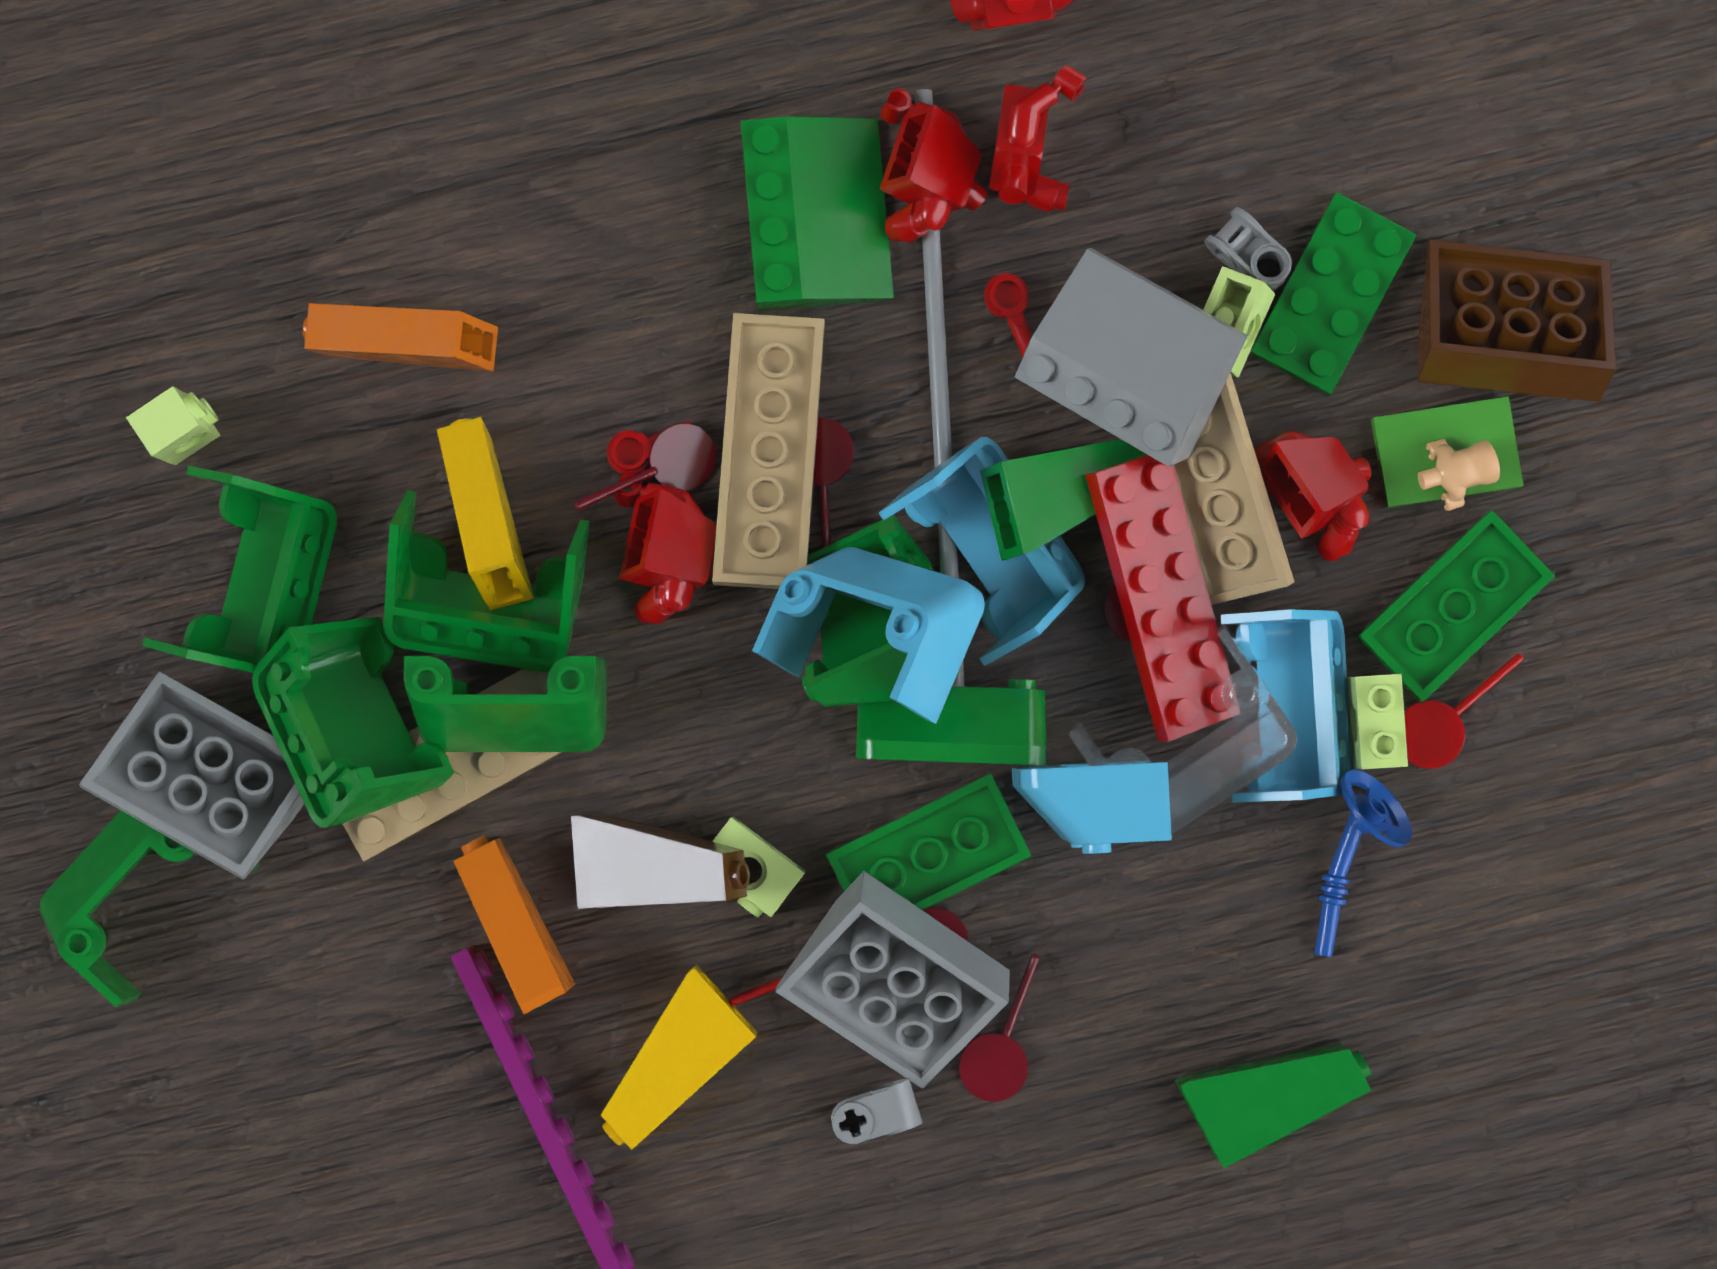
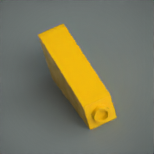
M482 418L459 419L451 423L450 426L437 429L468 572L490 611L534 599L492 438Z
M697 964L685 976L601 1114L602 1118L606 1121L602 1125L604 1131L619 1146L625 1142L631 1150L636 1147L757 1036L758 1032L735 1006L729 1005V999Z

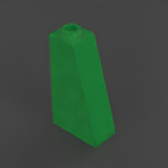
M1122 439L1002 461L980 470L1001 561L1030 553L1096 514L1086 474L1147 454Z
M1337 1044L1184 1075L1177 1078L1175 1082L1218 1163L1223 1168H1226L1371 1091V1088L1365 1078L1372 1074L1365 1059L1358 1050L1352 1053L1343 1044Z

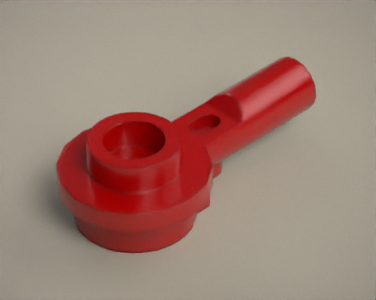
M998 274L990 279L985 286L983 294L984 303L990 313L996 317L1007 319L1023 357L1033 336L1023 313L1029 299L1028 287L1023 279L1015 274Z
M690 420L683 422L692 424ZM633 430L621 431L614 435L608 443L606 451L611 467L622 475L628 472L637 474L644 471L649 465L651 445L661 431L649 436Z

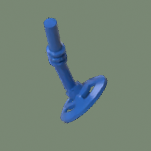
M1357 769L1347 771L1341 778V790L1351 812H1349V819L1328 874L1323 875L1322 878L1326 884L1321 885L1320 889L1325 893L1319 895V900L1323 902L1314 951V954L1332 957L1340 908L1346 905L1347 901L1342 897L1343 895H1348V889L1344 888V885H1349L1350 879L1346 878L1362 833H1370L1393 847H1403L1412 839L1410 821L1398 800L1376 778ZM1351 785L1364 789L1366 794L1355 795ZM1384 833V834H1386L1387 836H1389V837H1391V838L1385 837V836H1383V835H1381V834Z

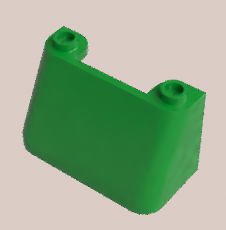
M894 515L808 555L807 563L809 565L843 548L854 547L935 572L926 555ZM835 593L820 628L823 663L819 660L808 663L805 668V675L802 677L804 690L811 701H818L825 707L894 701L889 697L908 654L892 647L886 638V625L892 610Z
M380 616L289 627L261 659L253 672L252 682L256 699L309 815L319 827L327 828L342 825L442 786L454 774L449 758L441 746L435 743H422L415 748L387 689L381 673L388 667L394 653V644L386 637Z
M404 656V683L420 736L424 743L438 744L444 752H587L598 747L605 738L607 705V660L597 656H569L561 658L554 663L549 671L547 694H469V683L460 682L453 678L452 671L446 664V660L430 656Z

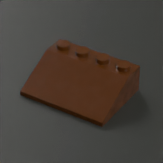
M1429 240L1418 335V382L1600 402L1616 371L1610 260Z

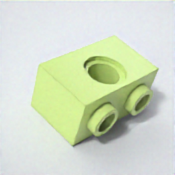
M1222 266L1203 310L1248 335L1231 370V376L1239 378L1275 293L1265 282Z
M173 386L126 417L150 455L172 465H177L221 436L213 425L219 419L209 403L203 397L198 399L193 392L187 394Z
M1402 674L1348 677L1353 769L1408 767Z
M734 816L728 820L712 841L744 850V857L755 858L761 864V878L756 882L748 884L747 897L737 900L742 907L758 918L763 912L772 917L805 874L804 869Z

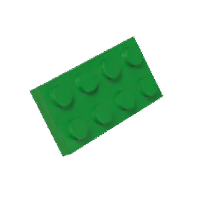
M1336 192L1258 334L1249 354L1320 393L1330 396L1417 235Z
M1490 510L1356 637L1392 674H1402V685L1419 703L1424 702L1541 591L1555 575L1493 510Z
M991 773L826 854L843 891L865 871L921 910L1032 856Z

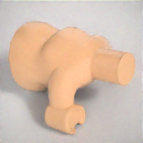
M1440 439L1426 444V449L1430 451L1429 459L1436 460L1435 468L1424 470L1417 474L1422 490L1441 485L1447 491L1441 495V499L1445 500L1446 505H1444V509L1450 511L1464 506V496L1467 488L1479 484L1488 485L1496 483L1500 477V466L1493 446L1486 440L1476 442L1468 448L1455 451L1447 444L1445 439Z

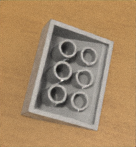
M1088 248L1033 334L1015 374V378L1170 467L1191 456L1248 335L1098 251Z
M161 672L157 673L79 784L82 789L243 880L293 821L304 805L274 736Z
M863 871L834 902L776 986V993L905 1078H909L911 1082L923 1089L1009 1003L1010 970Z

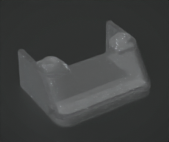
M1226 624L1217 628V634L1241 667V669L1226 679L1222 687L1223 704L1233 719L1168 761L1171 835L1291 756L1296 747L1297 737L1293 725ZM1080 721L1073 725L1068 733L1090 766L1152 763L1144 752L1136 748L1121 749L1105 759Z

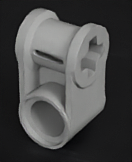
M1235 207L1230 212L1232 218L1215 236L1209 235L1204 240V243L1210 252L1223 264L1234 271L1265 282L1272 291H1275L1282 286L1291 271L1292 261L1290 254L1264 231L1262 226L1249 213L1239 207ZM1238 232H1240V234L1234 239V241H1233L1232 243H1229L1230 240H1231ZM1265 258L1272 259L1278 264L1280 274L1273 278L1263 276L1258 271L1257 262Z
M909 1078L892 1081L875 1087L868 1092L846 1098L838 1102L831 1115L835 1135L842 1142L848 1144H858L883 1135L900 1133L923 1123ZM853 1109L856 1116H865V1119L859 1122L860 1130L851 1132L848 1126L839 1125L840 1122L846 1119L845 1112L847 1110Z

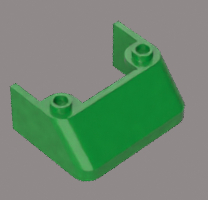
M188 465L186 475L223 485L219 500L220 514L228 524L243 528L221 616L212 614L196 616L186 629L182 645L144 637L142 646L186 659L253 673L257 664L289 627L312 624L337 526V515L333 506L327 501L233 474Z
M407 490L389 525L383 622L384 633L388 640L403 649L539 672H549L555 662L567 656L583 585L589 521L580 519L566 558L553 557L543 562L536 577V585L531 584L534 599L490 611L469 573L447 570L448 551L445 545L432 535L414 532L416 492Z
M1008 679V688L952 686L936 724L925 720L896 701L858 704L856 759L1046 765L1045 690L1036 689V680Z
M120 811L54 882L45 892L40 902L41 917L61 957L115 1007L137 1000L142 993L102 957L106 948V935L102 927L90 915L151 849L165 860L171 862L185 861L196 854L123 811ZM257 863L251 872H254L260 864Z

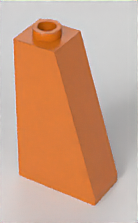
M309 303L308 316L303 323L304 349L329 357L494 372L498 327L464 312Z
M483 835L460 847L464 856L453 862L523 1014L566 993L575 985V982L501 838L489 842L486 835Z

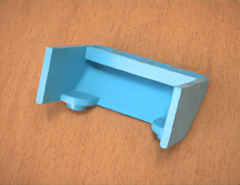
M980 437L905 489L879 512V515L885 520L905 507L908 516L922 526L932 527L941 522L991 596L985 601L982 620L988 632L997 639L979 658L984 666L1039 636L1085 586L1083 570L1060 535L1030 553L1001 561L980 470L1002 461H1008V458L1001 448L988 437Z
M846 547L792 572L783 580L752 649L754 653L790 674L800 677L835 593L892 610L886 625V638L892 647L908 655L889 698L925 720L937 723L984 611V597L977 588L967 581L854 547Z
M1290 609L1221 615V624H1240L1236 631L1237 647L1249 661H1257L1262 753L1254 754L1251 762L1246 764L1244 770L1245 784L1250 791L1232 793V803L1307 800L1343 795L1341 778L1347 771L1353 769L1345 635L1339 613L1327 610Z
M1148 760L1012 767L1013 787L1061 839L1071 843L1072 848L1082 847L1083 854L1111 852V843L1172 840L1168 762L1148 763Z

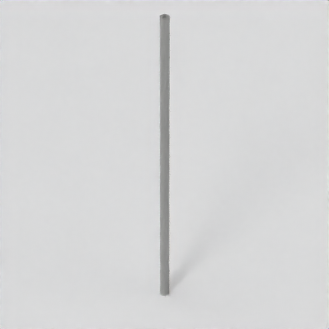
M920 89L914 91L915 104L921 101L933 105L932 90ZM929 229L922 236L934 466L936 468L952 457L940 229L936 231ZM939 522L940 573L959 579L957 546L941 522ZM963 661L952 686L965 687Z

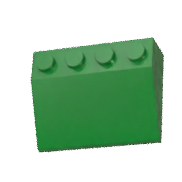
M785 116L740 120L758 312L894 300L889 239L885 231L887 219L885 194L880 189L883 172L878 119Z

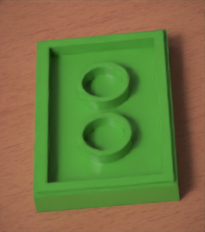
M1509 396L1371 419L1385 509L1442 500L1441 495L1447 491L1441 485L1422 490L1417 477L1418 472L1435 468L1436 460L1429 459L1430 451L1426 449V444L1440 439H1445L1447 444L1455 451L1468 448L1476 442L1486 440L1493 446L1500 466L1499 480L1493 484H1479L1466 489L1465 496L1524 486Z

